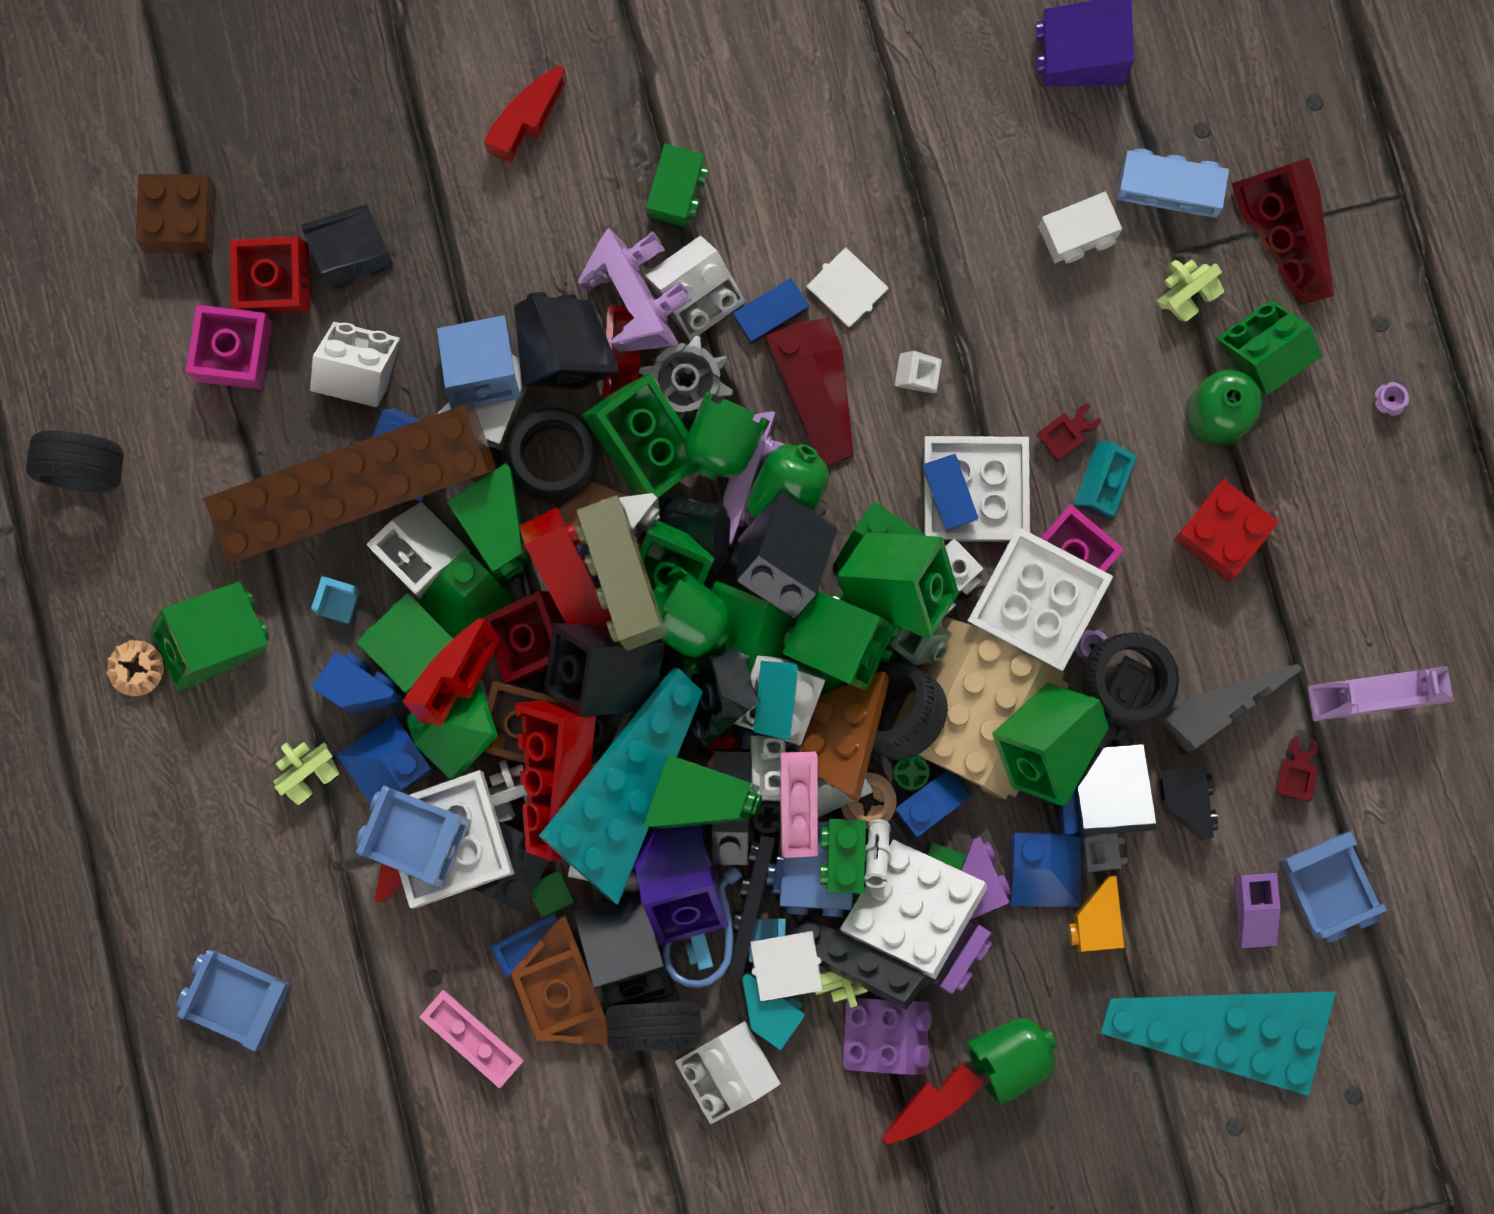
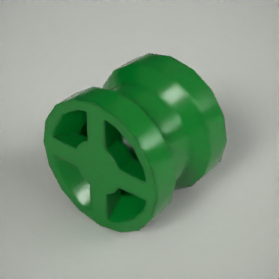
M919 756L899 760L893 769V780L897 787L903 791H917L928 781L929 767L925 760Z

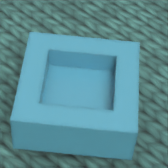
M705 933L691 937L692 942L685 944L690 964L698 963L699 970L713 967Z

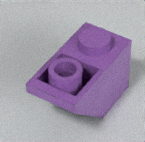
M981 837L970 842L960 870L986 882L988 887L970 920L1008 904L1007 896L1011 894L1004 875L997 876L992 863L996 862L997 859L990 843H983Z
M1277 873L1233 877L1240 948L1277 946L1280 919Z

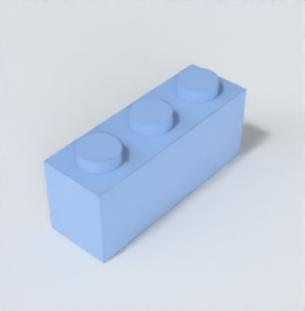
M1146 149L1127 150L1122 161L1116 200L1217 218L1223 208L1229 169L1222 168L1219 163L1213 161L1194 163L1187 161L1185 157L1180 155L1161 157L1153 155V152Z

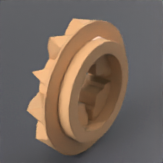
M129 640L120 646H116L115 651L108 658V671L106 674L112 686L119 692L129 696H141L151 692L160 683L164 672V663L159 651L145 641ZM139 658V665L143 669L148 670V673L136 672L133 677H129L130 671L122 664L134 663L135 659Z
M875 773L866 774L873 789V799L878 800L883 805L871 806L867 816H864L863 804L858 803V801H853L841 807V811L847 820H866V829H868V824L872 820L882 819L888 822L895 812L897 803L896 794L890 782Z

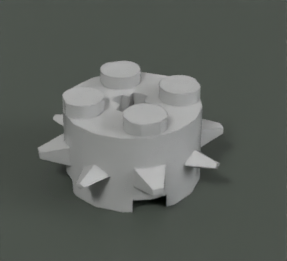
M694 336L688 345L680 343L675 346L660 348L661 354L656 358L655 365L640 367L639 374L642 376L652 375L681 421L695 419L706 391L715 395L713 399L715 403L718 401V398L732 396L733 390L720 382L719 370L728 361L727 357L713 358L706 349H701L699 336ZM685 377L687 381L693 379L692 385L690 387L680 386V378Z

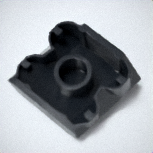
M367 204L301 225L327 286L334 285L338 288H344L351 285L355 277L367 273L374 275L383 271L385 267L393 265Z
M666 498L662 508V523L687 533L713 556L714 561L708 575L717 576L729 558L731 519L727 515L725 506L720 502L699 503L692 502L689 499Z
M732 648L724 655H705L701 661V674H693L690 678L703 691L693 718L700 745L707 747L761 700L755 696L746 663V659L749 656L735 648Z

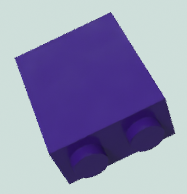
M1092 0L1044 9L1041 21H1036L1035 40L1036 42H1041L1042 54H1037L1036 71L1037 75L1042 74L1043 86L1124 85L1134 62L1132 0Z
M701 825L647 831L634 864L642 905L660 946L729 927L714 866L711 863L712 859L707 839Z

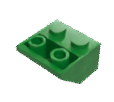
M1269 300L1267 303L1259 306L1250 315L1237 324L1232 325L1227 331L1216 338L1238 370L1251 377L1265 395H1269L1322 357L1311 325L1273 300Z

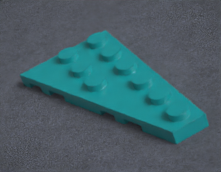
M674 667L539 835L555 852L610 901L616 904L619 903L649 828L644 823L667 756L669 754L677 757L703 693L680 669Z
M1336 991L1108 999L1099 1033L1309 1096Z

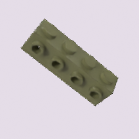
M618 495L578 509L577 513L580 523L575 524V528L582 545L587 543L591 555L585 558L591 575L593 577L598 575L601 587L597 588L596 592L602 608L609 609L612 620L607 621V626L614 642L619 641L628 651L668 636L625 506Z

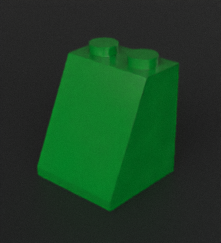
M505 463L446 501L498 582L504 579L507 582L516 579L525 572L523 567L528 564L527 551L520 530L522 517L517 484L509 466Z
M866 532L837 575L838 585L842 590L846 603L875 614L892 624L926 638L933 636L959 594L943 537Z
M240 581L161 609L150 628L151 635L177 692L184 691L261 655L268 646V630L262 621H258L254 612L255 604L253 597L248 590H244Z
M716 581L712 592L726 603L729 611V623L725 630L728 632V637L718 650L712 648L708 653L697 657L695 669L701 672V661L705 655H724L732 648L749 656L746 659L749 674L752 671L757 656L788 659V656L782 654L785 649L783 640L789 628L795 627L796 622L770 602Z
M817 591V594L799 613L800 615L795 627H790L783 640L785 649L782 654L867 692L896 626L875 614Z
M407 593L399 601L395 602L380 620L370 626L357 643L408 694L428 664L453 638Z
M1047 683L1001 724L992 735L1012 788L1064 806L1071 798L1109 726L1104 714L1103 705L1099 699Z
M668 754L644 824L659 829L748 821L750 814L756 815L762 801V795L758 794L760 786Z

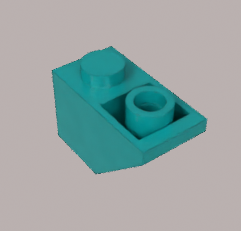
M746 973L743 977V985L751 1030L781 1051L805 1016L800 1011L803 1004L792 996L760 1001L756 975L752 977Z

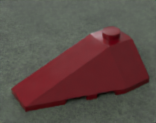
M1310 157L1232 183L1241 216L1248 226H1253L1262 240L1260 242L1265 252L1269 251L1279 265V273L1299 303L1304 305L1334 296L1320 190Z
M829 318L798 322L766 336L768 353L811 447L816 450L818 456L825 462L827 467L852 457L854 453L843 348Z

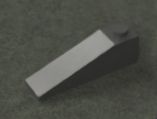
M1295 664L1192 696L1184 702L1178 697L1165 713L1166 715L1158 720V722L1184 755L1196 749L1232 722L1233 718L1235 719L1250 709L1259 699L1264 698L1301 671L1302 668L1299 664Z

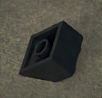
M498 821L514 874L472 889L522 914L548 860L527 853L525 834Z

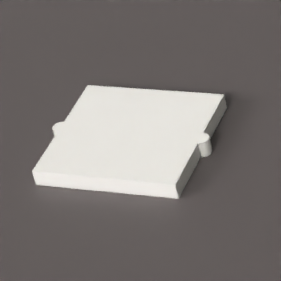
M846 247L829 264H823V270L806 286L848 328L865 312H871L872 305L889 289Z
M813 931L750 942L755 966L752 974L756 975L760 1001L823 991L819 964L822 960L820 957H817Z

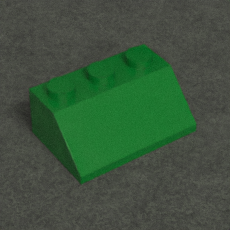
M647 374L611 393L582 414L634 495L652 493L658 498L699 467L690 461L685 453V442L689 432L651 374Z

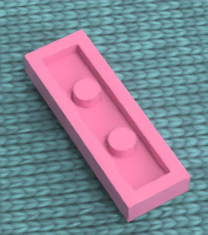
M816 751L780 753L781 856L785 858L818 856V757Z
M442 990L419 1017L499 1088L507 1082L525 1061L446 990Z

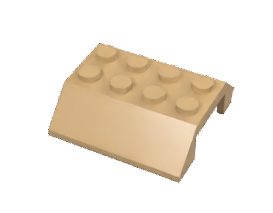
M945 617L942 626L952 633L946 643L948 645L947 651L940 660L935 663L923 664L921 668L936 680L944 690L948 703L946 722L935 742L917 756L981 786V790L997 798L1006 800L1008 795L1016 798L1019 790L1011 787L992 733L1047 683L1067 689L1069 684L1062 680L1065 673L980 627ZM916 691L909 692L892 729L899 726L910 715L916 702Z

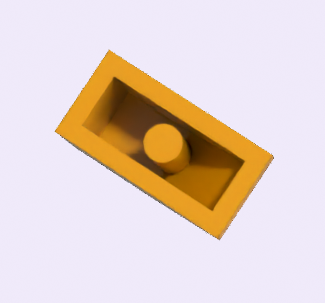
M1109 876L1101 881L1073 916L1074 923L1068 925L1070 944L1076 945L1077 952L1124 948L1116 876Z

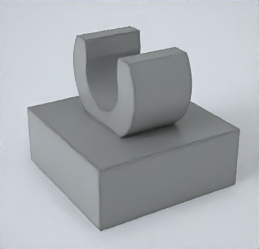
M1117 833L1084 837L1088 872L1121 869V865L1128 862L1127 857L1120 858L1119 845L1125 844V839L1118 837Z

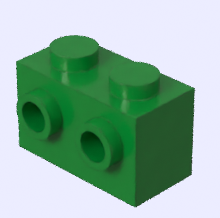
M664 143L646 206L647 218L687 228L690 218L696 219L700 199L695 197L698 187H705L709 173V167L705 166L703 153Z
M829 819L828 827H821V849H827V863H820V885H826V893H864L866 820Z

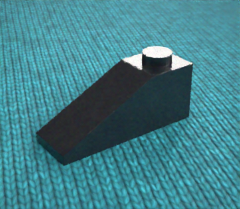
M714 748V770L749 782L750 749ZM748 821L712 824L711 863L747 865Z

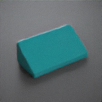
M1097 442L1074 504L1098 515L1114 519L1137 455L1114 442Z
M771 661L760 662L757 698L761 700L756 704L753 732L790 740L798 676L797 664Z

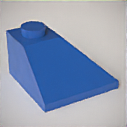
M393 715L336 754L370 804L374 795L381 791L383 786L406 793L435 773L421 751L414 745L412 738L396 715Z
M1051 833L1011 834L1010 906L1081 907V836Z

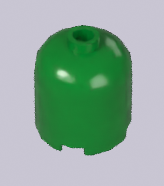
M1233 369L1217 371L1205 378L1188 398L1187 424L1193 434L1206 444L1233 445L1246 436L1259 418L1262 408L1261 391L1256 382L1244 372Z
M706 391L686 438L685 453L690 461L699 466L696 473L713 481L716 480L718 475L726 478L737 477L747 468L770 421L762 417L758 423L752 420L755 415L754 412L724 398L720 404L713 402L715 395Z
M787 444L777 447L766 458L749 490L745 502L749 512L756 518L780 489L816 512L828 486V467L818 456L816 450L808 445Z
M677 567L668 574L673 579L664 588L657 585L653 590L668 635L660 640L688 657H699L708 653L712 648L718 650L728 637V632L725 631L729 623V611L726 603L683 568Z
M1021 1017L1010 1020L972 1038L966 1045L976 1072L984 1070L991 1084L985 1086V1089L997 1106L1008 1103L1046 1081L1055 1070L1056 1058L1053 1050L1058 1047L1057 1042L1048 1028L1042 1030L1036 1022L1029 1018Z

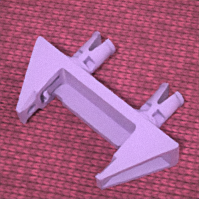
M610 228L607 229L578 280L579 285L588 293L592 292L591 290L601 283L613 281L629 313L634 317L632 321L623 327V332L613 339H609L610 344L619 352L677 345L678 342L667 323V316L692 301V298L687 294V289L681 282H678L676 286L665 292L661 297L654 299L640 273L642 263L665 250L653 231L636 243L635 246L628 249L625 243Z
M773 411L754 415L752 420L759 423L763 417L768 419L770 423L747 468L739 476L729 479L723 497V505L727 510L728 517L731 519L730 549L734 548L740 527L743 528L744 525L749 526L755 520L745 502L749 490L759 473L762 462H765L768 455L774 449L781 445H786L772 440L771 434L776 421V414Z
M1447 666L1307 686L1313 721L1454 702Z

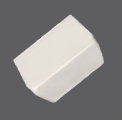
M917 351L901 353L898 361L895 386L937 393L942 360Z

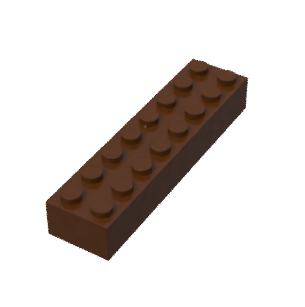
M469 403L203 499L227 564H231L489 473L497 468L474 404Z

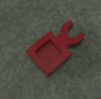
M1088 403L1078 408L1074 419L1071 420L1064 413L1036 434L1037 438L1056 462H1059L1085 443L1086 439L1081 432H1092L1100 425L1102 421L1100 418H1097L1092 423L1084 421L1083 414L1091 407Z
M1295 736L1291 738L1288 745L1292 760H1281L1274 794L1311 802L1319 767L1309 765V760L1317 753L1318 742L1310 741L1308 751L1303 753L1298 749L1299 737Z

